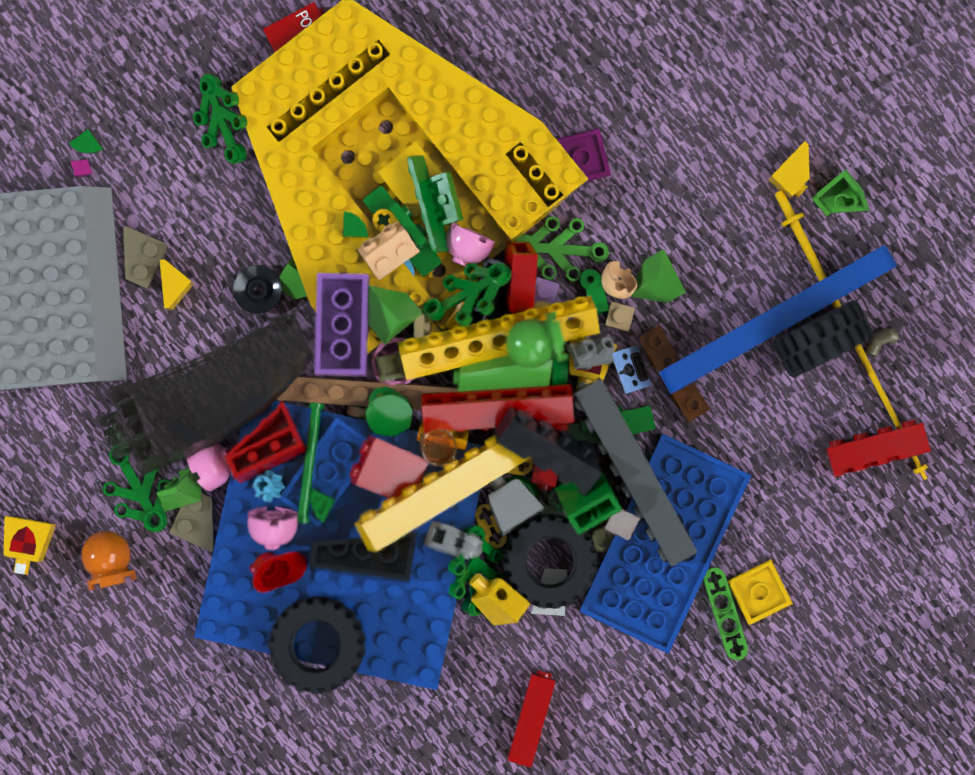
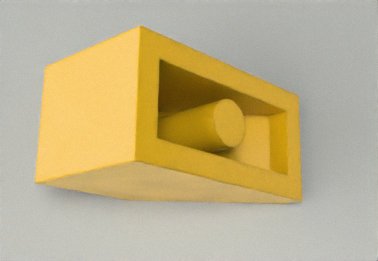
M804 141L768 179L779 190H783L788 199L793 195L798 198L808 188L805 185L810 179L808 143Z

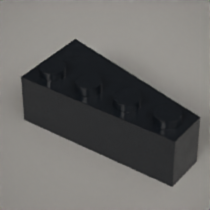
M510 407L495 429L498 444L523 459H527L529 456L539 469L544 472L550 469L559 476V481L566 485L572 482L580 487L578 492L584 496L587 495L601 475L595 447L590 442L580 441L565 430L559 431L544 420L538 421L523 410L517 411Z
M417 531L406 533L377 552L368 550L362 537L313 542L309 567L311 570L410 584Z

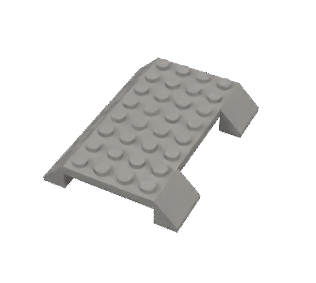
M77 186L0 193V392L12 389L90 382L127 381L112 188Z

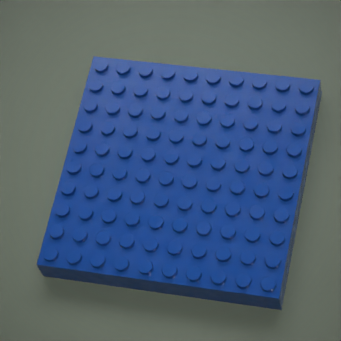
M248 395L238 443L246 435L251 434L264 418L271 415L281 402ZM284 403L292 415L305 446H307L311 408ZM321 411L317 439L318 443L337 417L367 439L369 436H372L428 460L429 462L419 484L424 482L423 478L433 472L439 473L444 470V465L456 459L459 461L464 458V453L475 447L479 449L483 446L467 442L466 450L421 442L417 441L418 431L406 429L397 436L375 434L369 427L367 420ZM306 452L269 470L273 471L274 474L282 476L281 481L285 488L305 462ZM231 472L194 638L270 654L268 641L271 634L269 633L280 613L301 599L312 596L331 597L333 600L343 602L349 609L351 608L363 625L362 629L366 637V650L362 664L356 673L437 690L457 600L450 596L448 591L450 585L456 581L458 576L450 573L448 570L449 563L456 558L455 556L438 552L424 545L432 521L453 526L462 532L466 527L473 526L480 489L410 531H417L411 580L410 584L316 571L311 570L309 567L313 542L360 538L361 535L354 523L361 520L360 516L363 513L372 509L376 511L381 508V503L389 498L351 483L320 527L311 521L309 524L298 522L297 531L291 541L280 545L279 549L269 550L265 548V545L257 543L251 537L247 524L248 512L260 507H267V511H275V507L292 508L276 497H273L272 503L255 497L257 492L253 485L257 476L239 483L234 479ZM265 552H275L279 555L287 552H299L307 560L306 571L300 579L290 585L265 593L258 592L254 588L253 574L249 566L254 563L258 556ZM322 621L306 623L295 635L294 651L300 661L329 666L337 659L340 653L341 641L339 634L328 623Z

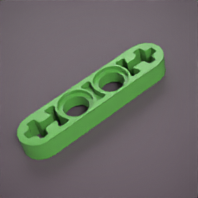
M708 568L703 583L724 650L729 658L741 660L747 655L748 646L726 576L719 568ZM712 571L716 575L720 574L721 579H718L717 583L719 588L724 586L725 591H717L711 594L710 590H714L715 586L713 582H708L707 578L711 577ZM719 595H725L728 599V605L723 609H719L715 605V598ZM727 618L735 621L736 626L732 632H725L722 628V623ZM739 633L740 638H735L739 646H743V649L740 650V655L736 656L734 652L730 653V649L733 648L732 640L730 639L726 642L725 637H732Z

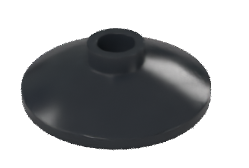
M253 265L243 269L237 275L233 285V294L237 304L242 309L253 314H262L272 310L278 304L282 294V284L278 275L272 269L262 265ZM256 286L263 287V292L260 295H257L254 291Z

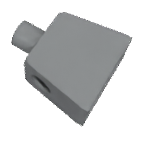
M500 476L490 482L495 492L488 495L487 502L502 537L543 512V506L519 479H514L507 484L503 476Z

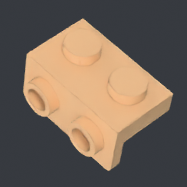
M399 222L387 225L380 234L374 238L367 239L358 249V252L378 280L420 252Z

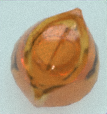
M435 429L419 433L420 451L427 463L439 467L455 460L457 443L449 431Z

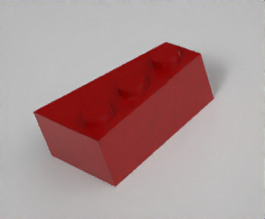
M283 401L271 415L259 423L260 425L251 434L246 435L225 455L234 479L239 483H243L257 476V474L264 473L266 470H270L306 452L305 443L288 407Z

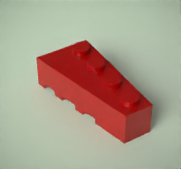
M915 419L901 423L902 428L893 430L892 426L877 429L878 434L868 436V432L854 435V441L845 443L842 438L829 442L830 447L825 449L833 477L931 452L924 424H917Z

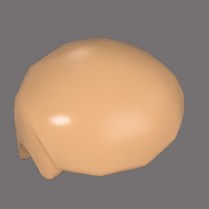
M619 261L607 264L601 275L604 291L610 296L619 299L631 297L637 288V280L631 274V269H621Z

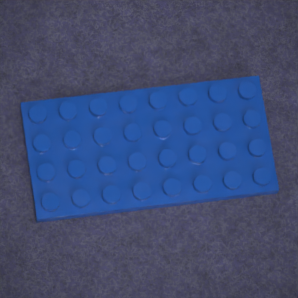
M661 434L648 464L694 544L697 553L672 567L668 561L663 563L656 551L660 546L656 540L651 542L645 531L648 525L643 518L638 521L629 540L616 534L614 535L579 612L669 654L752 475L665 434ZM631 498V501L626 509V512L637 517L635 511L632 508L636 505V503L634 502L633 498Z

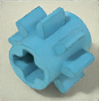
M269 470L265 471V475L257 474L253 485L257 492L255 497L272 503L273 497L281 498L285 488L281 481L282 476L274 474L273 471Z

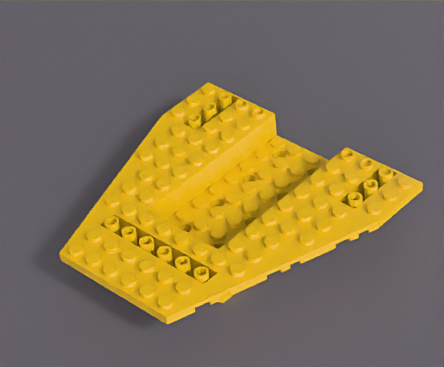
M341 0L231 87L233 92H236L239 96L238 107L240 113L247 118L246 129L309 303L315 311L317 304V273L368 274L370 278L369 285L407 293L422 311L426 301L433 298L437 299L445 287L442 282L446 276L454 275L457 277L464 271L466 266L454 262V256L446 251L436 253L442 261L441 264L446 268V272L442 277H435L433 274L431 278L428 277L429 274L422 277L419 271L413 276L403 263L378 280L358 252V249L367 239L374 238L380 234L373 224L374 215L365 205L363 199L379 186H383L395 203L397 202L400 206L403 205L378 171L381 170L380 165L389 158L394 159L401 154L399 150L409 142L413 144L416 141L441 173L451 172L464 219L456 222V224L495 241L489 254L493 258L505 250L506 241L515 242L520 236L524 235L548 216L572 192L588 181L585 174L542 121L354 0ZM384 121L393 124V130L389 134H383L379 130L380 124ZM346 151H351L355 154V160L351 164H345L341 160L342 154ZM344 212L353 213L364 222L368 231V238L343 237ZM413 216L410 217L411 221L415 224V226L420 223V225L427 232L426 226L422 221V217L418 220H416ZM449 225L444 226L445 234ZM368 321L369 354L382 341L371 329Z

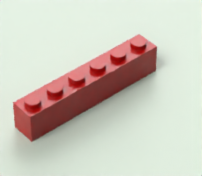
M571 384L422 394L424 432L441 433L452 430L463 432L468 429L490 430L498 426L510 407L517 411L523 410L532 418L538 421L544 420L549 424L565 425L567 423H574Z

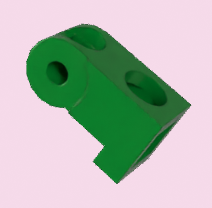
M587 269L581 274L579 285L585 291L586 297H592L597 315L608 313L609 307L601 283V276L596 270Z

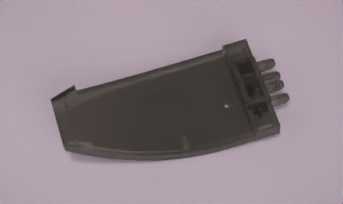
M294 314L269 317V325L212 352L133 383L132 380L109 388L116 411L102 416L100 424L102 427L113 425L104 431L105 437L108 438L107 443L109 446L115 447L119 445L112 449V456L114 458H122L133 453L141 474L144 475L192 456L223 441L257 418L286 391L313 358Z

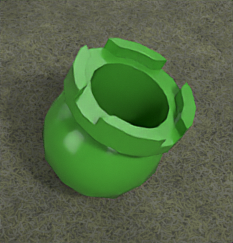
M556 311L546 313V320L544 322L535 318L524 319L515 323L509 330L506 338V350L510 358L517 365L525 368H537L546 364L552 356L556 357L557 362L568 360L567 353H561V351H564L563 345L565 343L559 320L553 321L557 319Z

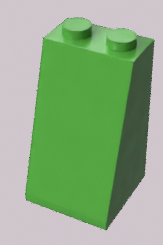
M509 355L453 369V385H458V392L549 386L553 356L546 364L537 368L519 366Z

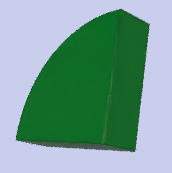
M89 129L69 143L76 151L85 154H96L104 150Z
M344 212L343 237L368 238L367 228L357 215Z
M312 489L310 494L311 508L316 517L325 522L335 499Z

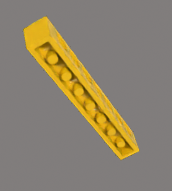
M577 297L571 301L557 302L550 306L538 309L532 308L522 313L507 314L501 318L489 321L482 320L466 327L457 326L451 330L433 332L427 336L408 338L398 342L406 379L410 380L508 356L506 338L509 330L515 323L524 319L534 318L544 322L546 320L545 314L556 311L557 319L553 321L559 320L564 342L599 334L598 317L592 297Z

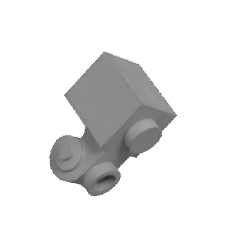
M432 521L424 545L455 557H459L462 554L463 558L469 559L473 557L478 558L482 552L483 541L476 537L475 534L471 533L469 536L453 526Z

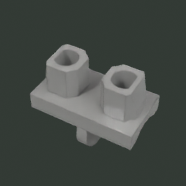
M610 337L593 341L583 340L579 343H571L566 347L573 356V363L576 369L589 370L592 366L611 364L614 361L611 353L615 350V346Z

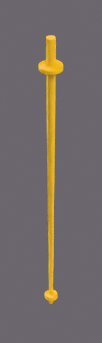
M778 191L774 195L787 219L781 223L782 227L790 224L818 280L825 279L827 276L799 222V219L804 217L803 212L795 215L784 191ZM839 300L831 303L834 309L841 306ZM860 344L855 347V350L896 428H902ZM917 455L912 456L917 468L913 469L914 473H920L922 478L926 480L927 475L924 470L928 469L927 464L921 465Z

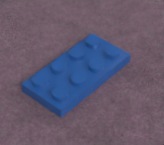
M337 417L317 443L311 491L315 489L335 499L330 512L350 486L352 478L350 477V471L353 465L359 462L362 455L360 454L362 443L364 440H368ZM304 463L281 494V498H278L297 512L299 510ZM309 503L308 519L320 527L323 522L316 517L311 508V503Z

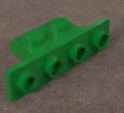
M424 156L407 157L408 171L413 179L415 196L419 201L422 221L428 233V243L433 253L449 251L444 226L464 220L451 172H444L430 177Z
M379 186L363 199V202L373 215L380 209H387L398 219L420 251L409 260L423 277L442 263L441 259L436 253H433L432 248L427 243L428 241L425 237L428 233L420 223L415 226L410 219L413 216L405 204L400 206L397 202L395 203L383 186ZM381 214L378 216L381 225H389V215L384 217Z
M650 406L629 411H622V407H618L632 435L656 428ZM586 415L583 416L584 421L588 419ZM584 421L570 425L569 433L574 438L580 441H588L592 445L600 441L597 433L591 434Z

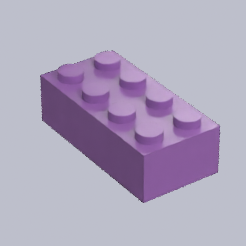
M317 273L315 374L317 376L367 377L368 285L370 279L368 274Z

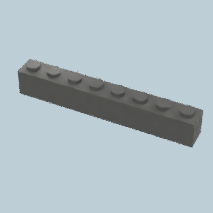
M599 377L575 390L574 394L576 397L573 399L576 408L579 412L584 410L588 417L584 422L591 434L597 433L600 441L596 443L603 456L608 453L612 460L608 465L615 477L621 476L624 482L621 488L627 499L632 497L636 503L632 508L637 517L640 518L639 520L644 518L648 527L645 528V531L651 542L656 540L660 546L656 551L663 563L668 561L672 567L696 554L697 550L602 379Z

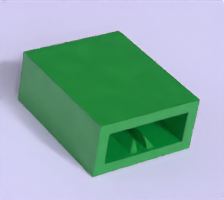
M602 470L601 475L586 496L579 493L578 489L580 487L572 482H569L568 485L563 483L555 488L564 511L578 535L622 511Z

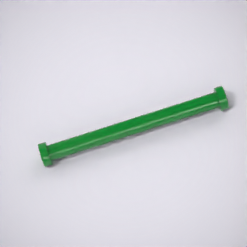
M309 402L311 414L297 522L307 524L310 523L308 511L321 409H324V404Z

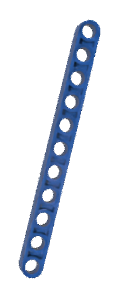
M885 244L658 373L668 391L672 394L898 265Z

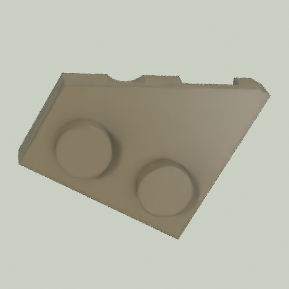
M124 226L125 279L149 289L160 266V260L163 259L169 245Z
M201 493V501L181 507L169 533L213 552V498Z

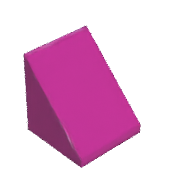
M88 159L71 161L77 178L92 174Z

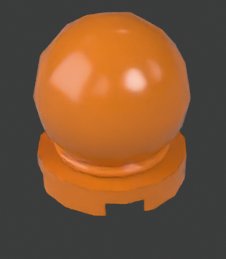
M111 530L99 531L92 534L84 542L81 550V561L85 570L92 575L91 579H93L86 581L88 591L94 590V584L100 583V588L124 583L125 577L130 576L131 581L137 579L136 571H129V568H127L131 560V549L127 540L119 533Z

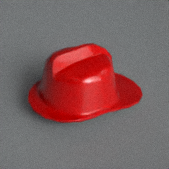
M275 552L261 554L249 566L253 574L254 588L258 592L265 593L296 582L305 573L307 560L299 552H287L280 555Z

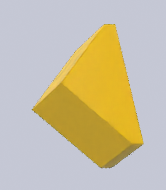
M163 259L160 260L164 309L173 310L195 283Z

